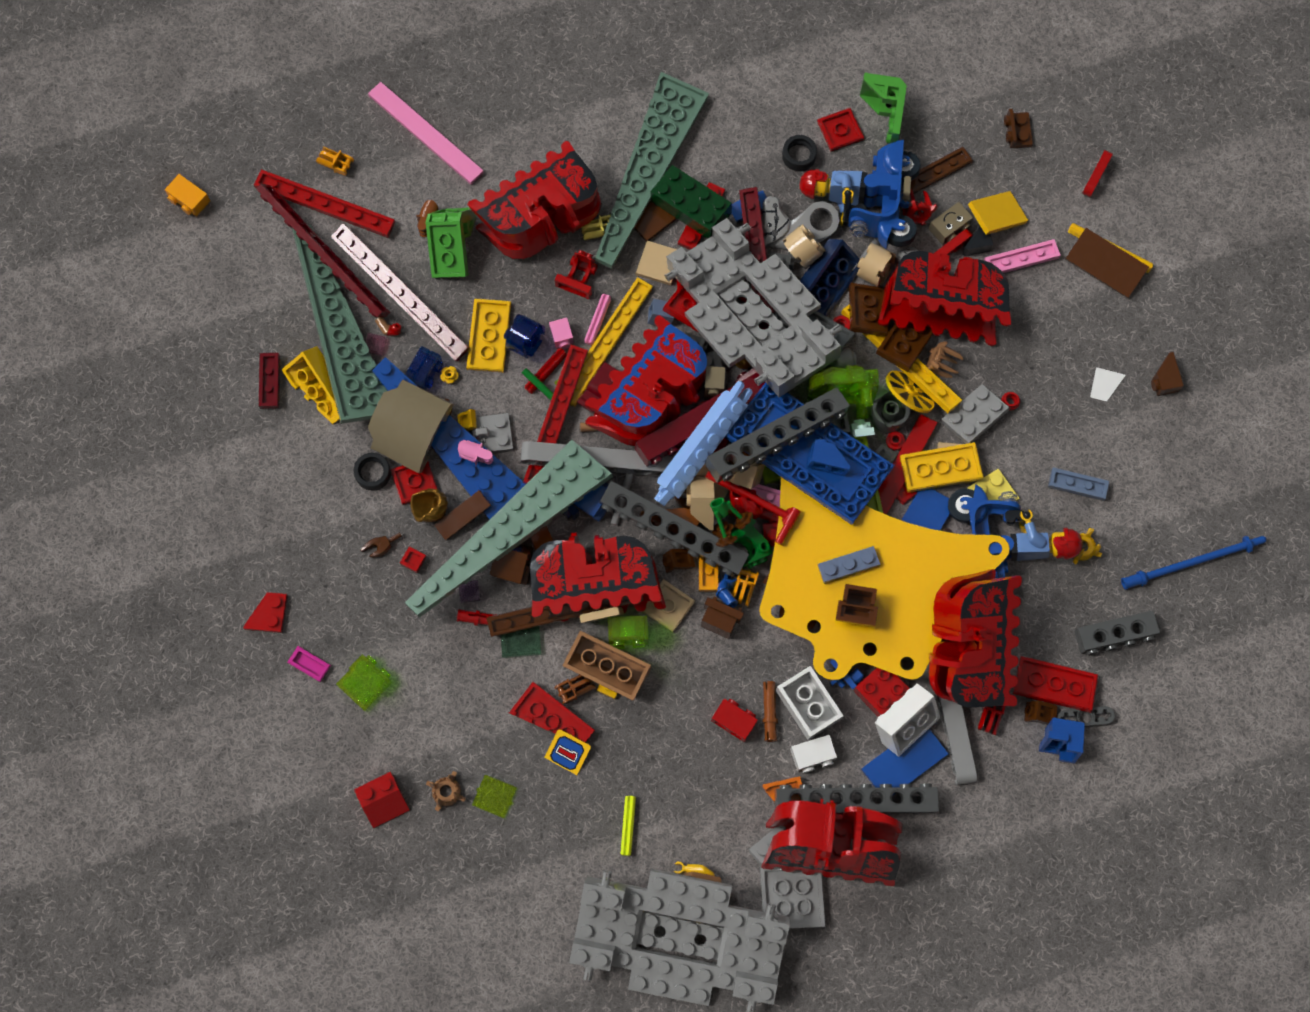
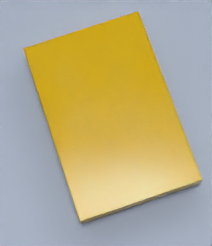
M1011 191L973 200L968 204L985 235L1020 226L1028 222L1027 217Z

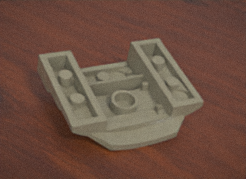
M402 379L397 388L382 394L368 425L373 438L371 449L417 473H422L430 457L427 453L441 422H446L454 404Z

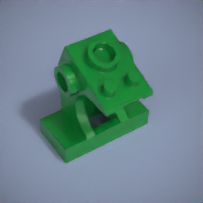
M753 518L742 530L734 528L731 531L732 536L738 537L734 543H741L747 549L749 555L742 568L748 566V569L768 561L767 557L773 553L769 542L753 527L756 523Z

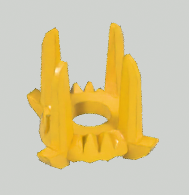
M1089 528L1086 534L1080 533L1082 541L1087 543L1088 549L1086 551L1082 549L1080 554L1074 557V564H1077L1079 560L1084 561L1093 556H1102V553L1099 552L1101 545L1098 544L1096 546L1095 540L1091 537L1094 528Z

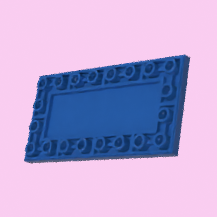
M765 382L724 438L734 443L804 404L788 393L778 397ZM807 417L808 420L815 421L812 417ZM833 423L824 429H816L807 438L803 436L793 446L787 445L778 454H770L761 462L851 525H853L895 466ZM791 426L793 429L799 430L797 426ZM775 434L777 438H783L781 435ZM815 439H825L829 443L835 444L850 465V470L845 476L807 467L810 447ZM758 443L761 447H767L764 443Z

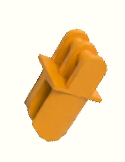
M323 146V151L317 157L316 163L334 170V173L337 172L346 176V171L350 169V163H353L354 159L342 153L341 150L336 152Z
M741 569L732 593L735 598L738 587L742 586L738 599L739 604L742 603L746 588L750 590L745 606H749L759 572L752 573L751 570ZM740 576H746V579H740ZM752 578L754 579V582L748 581V579Z

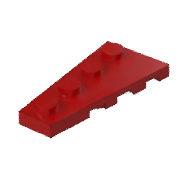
M535 682L531 683L509 712L556 734L560 729L585 743L596 731Z

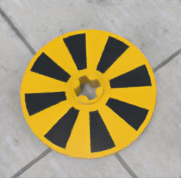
M890 371L887 374L885 380L889 390L904 405L921 413H929L934 408V400L904 372Z

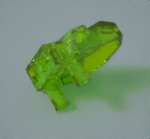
M847 365L846 369L831 367L820 371L808 379L807 399L812 401L837 387L848 404H856L857 419H867L869 417L868 407L873 406V400L879 389L878 369L864 370L863 367L858 365Z

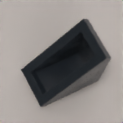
M979 226L964 248L962 255L969 256L990 252L993 247L991 234L985 235L981 226Z

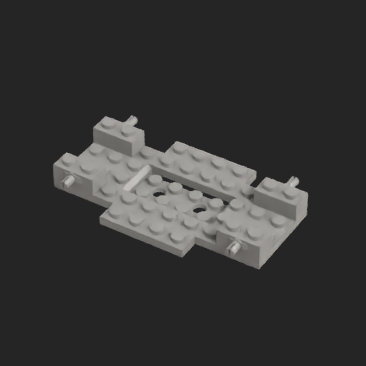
M726 218L712 227V236L693 249L686 252L680 247L666 256L670 272L664 276L668 282L676 278L698 303L685 312V317L730 368L745 358L760 375L754 379L757 386L766 382L775 394L781 397L840 358L841 345L834 336L841 332L842 328L837 324L829 330L818 319L812 322L808 316L821 308V304L776 254L760 263L749 251V242L743 237L745 232L751 230L750 225L745 223L737 228ZM745 279L749 281L757 289V291L764 297V299L787 323V329L784 327L782 321L778 320L777 317L772 313L771 309L761 301L760 296L754 293V291L749 287V284L744 281ZM739 297L747 299L744 304H739L736 300ZM766 322L769 324V328L762 330L759 328V324Z
M651 869L647 888L610 881L612 872H608L606 879L607 870L603 871L602 879L586 877L569 963L585 967L584 980H587V976L588 981L592 980L593 969L610 971L611 966L631 970L628 990L709 1006L712 987L732 990L733 997L746 999L748 1001L746 1012H750V1010L755 1012L757 1003L762 1002L774 1005L784 945H786L790 926L789 917L774 914L775 904H772L771 909V903H768L766 912L729 905L732 885L656 869ZM657 926H662L665 928L666 934L659 937L654 933V929ZM698 934L706 937V942L702 945L697 944L694 940ZM641 944L645 947L651 946L664 949L665 951H676L684 953L685 955H695L704 957L705 959H715L717 960V963H709L705 961L641 949L636 945Z

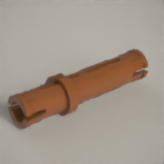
M774 681L763 682L764 719H762V724H764L765 742L777 741L776 724H778V719H776V682Z

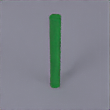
M525 368L522 374L548 399L552 400L554 393L531 371Z

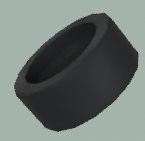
M795 135L785 142L782 160L789 169L805 171L814 165L817 147L810 137ZM795 145H803L809 149L810 156L805 161L793 160L789 156L790 148Z
M366 453L359 457L354 464V477L358 484L366 490H379L390 480L391 470L389 463L385 457L378 453ZM375 461L382 465L383 475L379 480L367 482L363 479L361 470L367 462Z

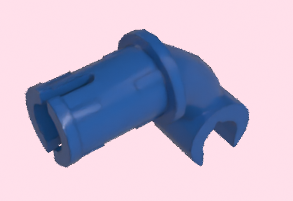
M725 574L723 580L718 584L716 597L720 598L725 605L735 608L738 601L730 593V589L735 586L736 579L731 580L732 577Z

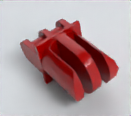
M996 706L992 708L983 707L977 729H982L986 715L989 714L984 732L989 733L994 717H996L992 734L996 735L1006 706H999L1001 707L1000 711L996 710Z

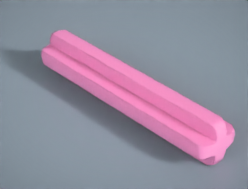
M601 295L584 339L588 345H593L596 341L611 301L610 295Z

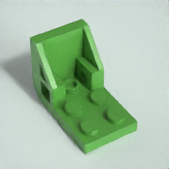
M864 73L860 97L878 115L889 117L886 143L896 142L900 135L907 85L901 78ZM886 104H892L891 106L893 107L887 108Z
M470 208L440 209L427 215L426 231L432 278L466 277L469 275L465 238L471 236L477 217Z

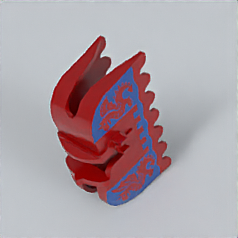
M657 315L654 320V324L658 327L656 331L651 329L644 331L643 338L647 342L645 344H633L632 351L635 357L624 356L621 359V365L624 370H612L610 372L609 378L613 383L611 385L600 384L598 386V393L601 395V398L591 397L585 402L586 407L600 415L598 418L595 416L588 417L585 420V424L625 445L635 446L638 440L677 419L680 415V406L682 404L689 406L700 399L697 393L705 382L707 357L703 348L661 315Z

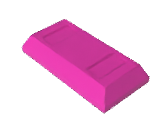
M297 646L287 662L319 682L322 681L331 667L328 663Z

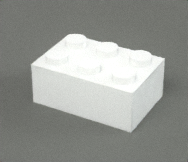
M811 666L777 686V694L807 740L812 739L834 725L843 717V714Z
M917 683L913 688L908 689L900 700L894 702L887 712L880 715L875 725L882 744L899 757L941 717L935 697Z

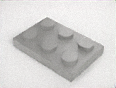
M981 384L956 408L943 417L942 423L965 444L973 443L1009 411V407Z

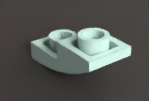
M865 419L854 420L853 424L849 425L850 433L853 437L875 435L874 427H871L870 422H865Z

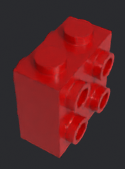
M876 668L853 691L879 717L887 712L894 702L900 700L910 688L896 674Z

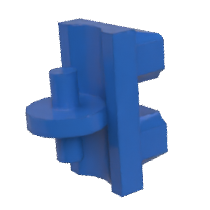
M832 659L830 663L837 669L838 664L836 660ZM856 668L852 673H847L843 679L854 689L864 675ZM842 678L830 682L832 686L837 683L841 689L846 685Z

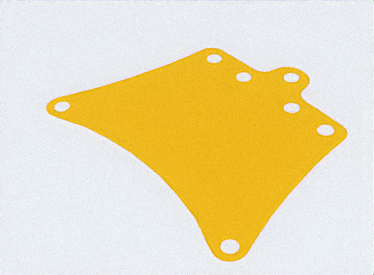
M781 477L780 508L787 510L794 507L800 510L801 513L783 544L779 545L775 542L771 569L759 611L761 617L766 622L805 638L813 644L815 650L813 666L817 673L826 679L839 680L845 677L856 663H866L906 679H918L923 675L930 662L929 653H932L935 644L942 640L932 635L934 600L940 587L953 577L996 569L1009 554V545L1001 536L967 535L933 530L893 518L868 506L863 509L853 525H851ZM780 516L778 518L776 539L783 527L782 517ZM998 542L1002 546V552L999 555H992L989 552L988 548L991 543ZM874 546L880 566L823 583L818 568L819 563ZM845 584L877 589L874 606H878L875 627L835 621L838 601H843ZM781 605L785 610L783 617H773L771 614L772 607ZM811 620H817L820 623L821 629L819 632H809L807 625ZM871 642L876 645L877 651L873 656H867L863 652V646L866 643ZM910 657L914 661V666L911 670L902 669L900 666L902 658ZM827 659L836 660L838 667L834 672L825 670L824 662Z

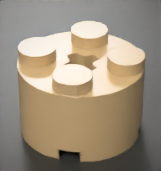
M802 224L784 238L783 242H785L784 245L794 258L801 260L800 264L806 269L821 257L826 250L814 239L815 235L811 230Z
M871 243L867 249L866 257H862L857 265L860 268L857 276L877 287L879 285L882 286L892 270L890 269V263H895L896 254L877 244Z

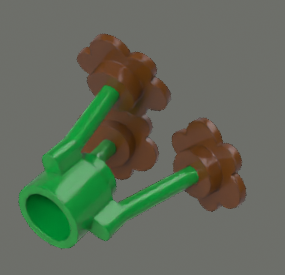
M721 497L714 499L710 503V507L718 521L712 531V534L719 538L716 546L725 547L728 544H733L738 537L732 536L731 531L734 530V527L742 530L751 522L753 513L746 511L740 514L730 501L725 502L724 498ZM729 509L737 516L735 525L728 524L727 521L722 522L721 518L729 514Z

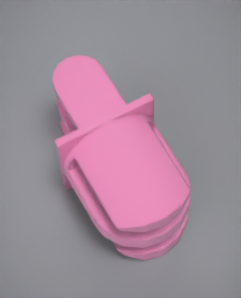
M463 440L458 444L459 456L474 462L476 466L478 461L488 465L493 462L492 452L483 449V443L477 444Z

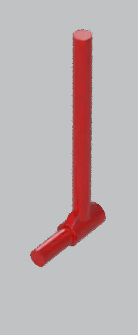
M708 471L705 478L717 483L710 471ZM722 480L717 483L782 517L783 527L775 542L779 545L783 544L790 529L796 523L801 513L800 510L794 507L784 510L730 481L724 482Z

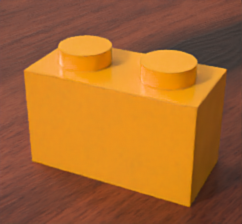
M180 174L165 188L168 195L167 199L174 205L177 203L181 205V209L188 215L192 213L197 217L210 202L207 193Z

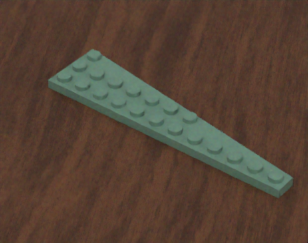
M663 72L660 73L643 126L639 132L638 140L633 149L620 191L618 192L609 222L596 254V262L611 269L613 268L651 200L650 191L667 172L705 105L709 93Z
M293 229L340 423L371 419L382 394L387 390L372 372L376 367L375 361L371 358L368 346L364 342L362 333L349 305L340 291V286L334 278L332 269L321 262V257L317 253L312 252L308 248L307 242L300 239L296 235L297 232Z
M571 440L438 569L405 604L420 618L442 602L444 598L453 594L463 583L467 584L474 575L479 572L482 573L492 562L504 557L537 533L542 527L552 522V519L558 514L566 512L573 503L581 501L584 495L591 490H596L613 477L612 473Z

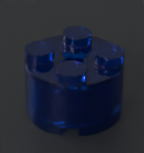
M518 314L511 328H508L504 333L506 348L528 359V356L532 357L542 343L540 336L545 334V326L525 315Z

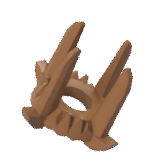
M943 341L930 350L931 354L925 366L937 375L952 378V375L938 369L942 368L955 374L959 373L941 363V359H945L957 364L954 359L946 356L944 352L963 360V356L947 347V341Z
M453 771L448 777L440 778L435 783L427 781L426 785L432 788V797L437 803L436 811L439 812L442 806L453 805L458 800L465 801L466 798L460 795V785L455 780L457 772ZM443 786L451 787L452 792L450 796L443 797L440 790Z

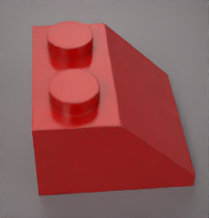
M391 771L354 789L360 805L373 828L410 811Z

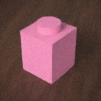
M567 318L549 322L555 348L567 349L571 344H574Z

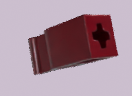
M604 362L588 384L585 392L578 399L577 404L593 413V410L585 406L586 400L591 397L600 399L601 395L598 393V386L600 384L611 385L613 382L609 378V374L612 370L617 369Z

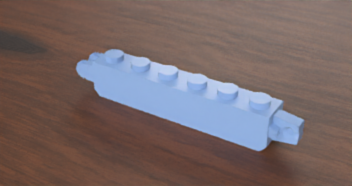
M738 381L730 392L727 390L722 392L658 478L657 483L660 487L654 499L661 505L665 506L674 497L679 499L705 464L707 456L715 451L747 408L746 402L753 392L750 388H746L742 392L745 386L742 381Z

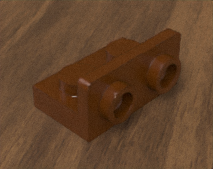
M1009 109L1007 115H1004V126L1008 127L1006 142L1010 143V148L1032 147L1029 112L1013 113V109Z

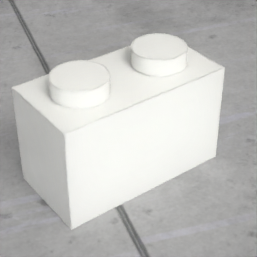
M830 735L794 745L790 748L798 772L808 773L814 771V767L822 765V768L833 765V761L837 758Z

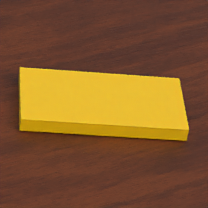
M474 299L467 370L504 373L511 301Z
M975 442L900 455L907 493L983 480L984 478Z

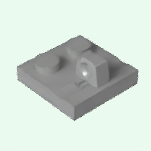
M508 413L476 417L477 428L472 430L474 438L483 443V446L492 453L513 451Z

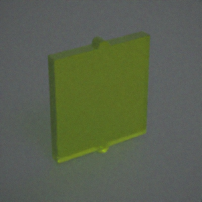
M484 775L480 787L476 789L477 794L472 806L505 818L509 806L513 804L512 799L517 787Z

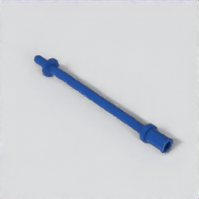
M1244 536L1242 542L1147 573L1141 570L1137 571L1134 575L1121 578V584L1124 590L1138 585L1144 586L1150 579L1244 549L1251 553L1254 546L1265 543L1267 539L1265 536L1253 539Z

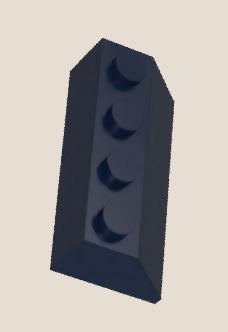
M828 239L824 245L826 251L810 265L800 280L821 304V308L817 312L828 317L860 269L857 266L855 267L860 261L859 257L843 239Z

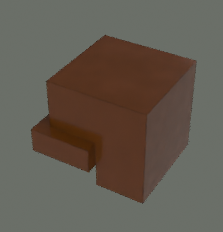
M520 544L498 561L492 562L490 575L527 585L531 573L529 563L534 548Z
M845 584L843 601H838L835 621L875 627L878 606H874L877 589Z
M715 596L713 599L707 597L704 604L706 612L702 618L701 627L730 639L736 623L740 624L744 613L742 608L735 609L717 601Z

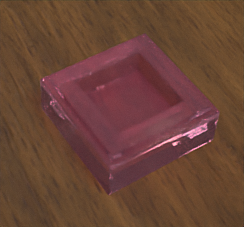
M368 333L365 343L368 346L369 353L382 355L387 338Z

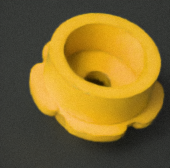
M453 366L444 367L441 370L440 378L447 384L454 383L459 377L457 369Z

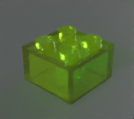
M647 616L608 617L609 645L617 649H625V646L633 645L634 649L645 648L644 645H648Z

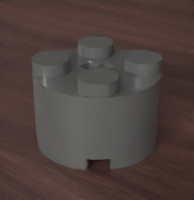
M886 390L875 398L870 410V419L874 427L885 434L899 431L907 422L910 408L900 402L890 390Z

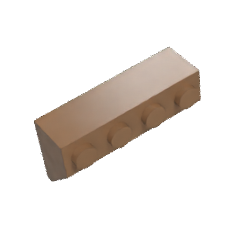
M579 631L562 665L632 701L636 698L652 668L650 664L582 631Z

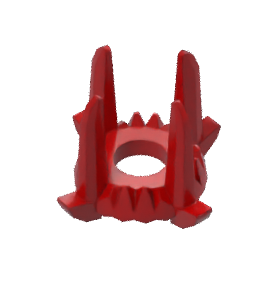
M910 189L912 206H909L908 209H902L903 215L911 218L915 224L926 225V221L930 219L932 213L937 209V204L932 205L926 191H923L925 202L921 201L918 203L915 200L912 189Z

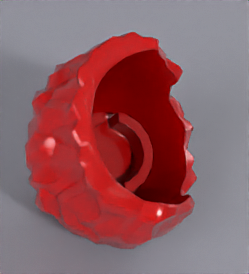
M739 485V487L757 495L755 490ZM730 491V502L740 514L746 511L748 513L752 512L753 519L762 515L764 512L763 507L757 505L754 501H749L745 496H740Z

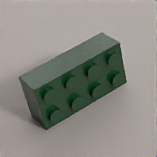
M674 165L668 169L650 191L652 203L706 238L712 236L713 226L726 218L728 219L732 214L731 202Z

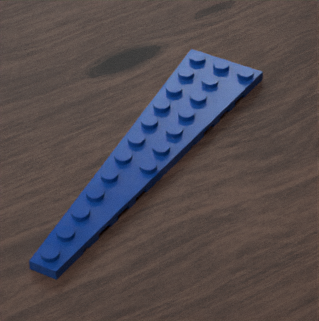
M386 357L372 370L373 374L387 391L397 388L402 379L416 385ZM449 415L446 422H441L431 447L470 496L478 490L482 491L492 505L484 511V514L490 520L526 484L494 455L493 462L489 465L478 461L476 466L474 462L461 458L458 452V444L461 441L468 440L477 444L481 443Z

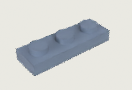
M1052 468L1048 488L1104 501L1109 481Z
M874 546L818 564L823 583L880 566Z

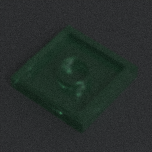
M535 626L502 634V658L542 655L540 627Z

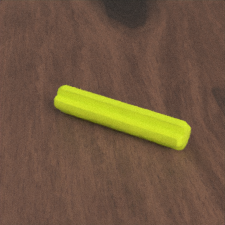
M634 796L625 797L620 852L622 856H631L636 804V797Z

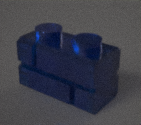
M421 346L405 375L418 387L424 390L430 389L434 383L433 377L435 373H439L442 369V358L438 353Z

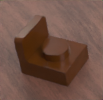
M685 548L670 549L663 554L662 562L666 573L678 569L694 568L693 556L688 554L689 550Z
M1040 700L1027 702L1024 711V721H1036L1048 725L1052 718H1056L1058 706Z

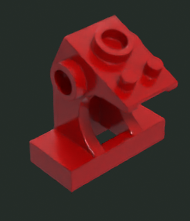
M579 250L578 253L575 252L570 261V266H572L570 273L566 277L557 273L555 286L589 300L592 295V287L586 284L590 275H594L598 264H595V259H592L593 255ZM577 269L586 272L581 281L573 278Z

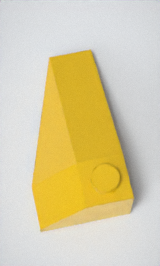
M318 346L301 352L281 370L291 386L295 389L300 387L306 393L304 398L307 401L310 399L317 403V410L334 424L340 419L324 356Z

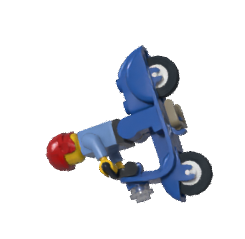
M904 140L887 144L878 150L877 155L873 156V166L876 167V170H872V174L867 175V172L833 171L832 177L829 178L826 172L816 169L809 170L802 175L800 190L804 196L814 200L815 196L825 197L827 193H830L829 200L836 202L839 206L841 215L839 224L841 226L848 225L850 233L855 237L866 235L878 238L881 246L886 250L889 244L896 247H905L911 244L916 237L917 228L915 222L908 216L899 215V206L901 209L909 208L911 181L919 175L921 168L920 160L915 154L903 151ZM901 182H904L903 193L900 195ZM882 206V213L867 211L866 207Z
M975 484V490L959 489L948 500L950 515L961 523L970 522L972 535H990L988 516L990 514L1003 515V521L1008 526H1013L1016 522H1019L1020 530L1023 533L1010 534V537L1007 535L1001 536L1008 542L1009 554L995 569V579L1004 578L1005 573H1008L1006 560L1010 558L1011 561L1049 558V553H1052L1057 559L1067 560L1078 556L1082 551V538L1073 529L1063 528V532H1054L1051 537L1048 536V533H1038L1034 522H1031L1032 512L1030 510H1021V506L1016 502L1018 497L1012 491L1001 493L998 500H988L984 490ZM993 542L989 545L988 549L992 555H999L1002 552V546L998 542Z

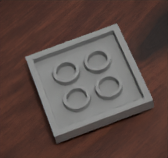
M760 867L762 912H766L767 904L771 903V909L772 904L776 905L774 914L789 917V929L825 927L821 873L806 875L801 870L785 872L780 867H775L771 870Z

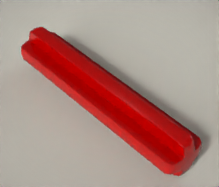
M559 348L539 369L535 376L543 383L567 356L566 352ZM530 381L525 385L526 391L531 394L537 389Z

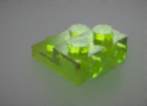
M362 654L349 667V671L336 685L362 710L366 711L392 682L389 679L391 675L384 668L379 670L375 666L377 662L370 655L365 657Z

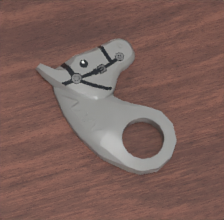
M769 196L763 202L762 221L766 247L787 249L783 239L802 224L811 230L815 235L814 239L820 243L837 230L840 221L838 211L832 204L824 201L811 204L793 220H790L782 211L778 197ZM823 209L830 214L832 223L827 230L819 231L811 225L810 216L815 210Z

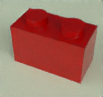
M724 698L712 716L711 721L745 742L758 719L755 718L756 715L747 709L745 711L740 709L739 704L734 700H726Z

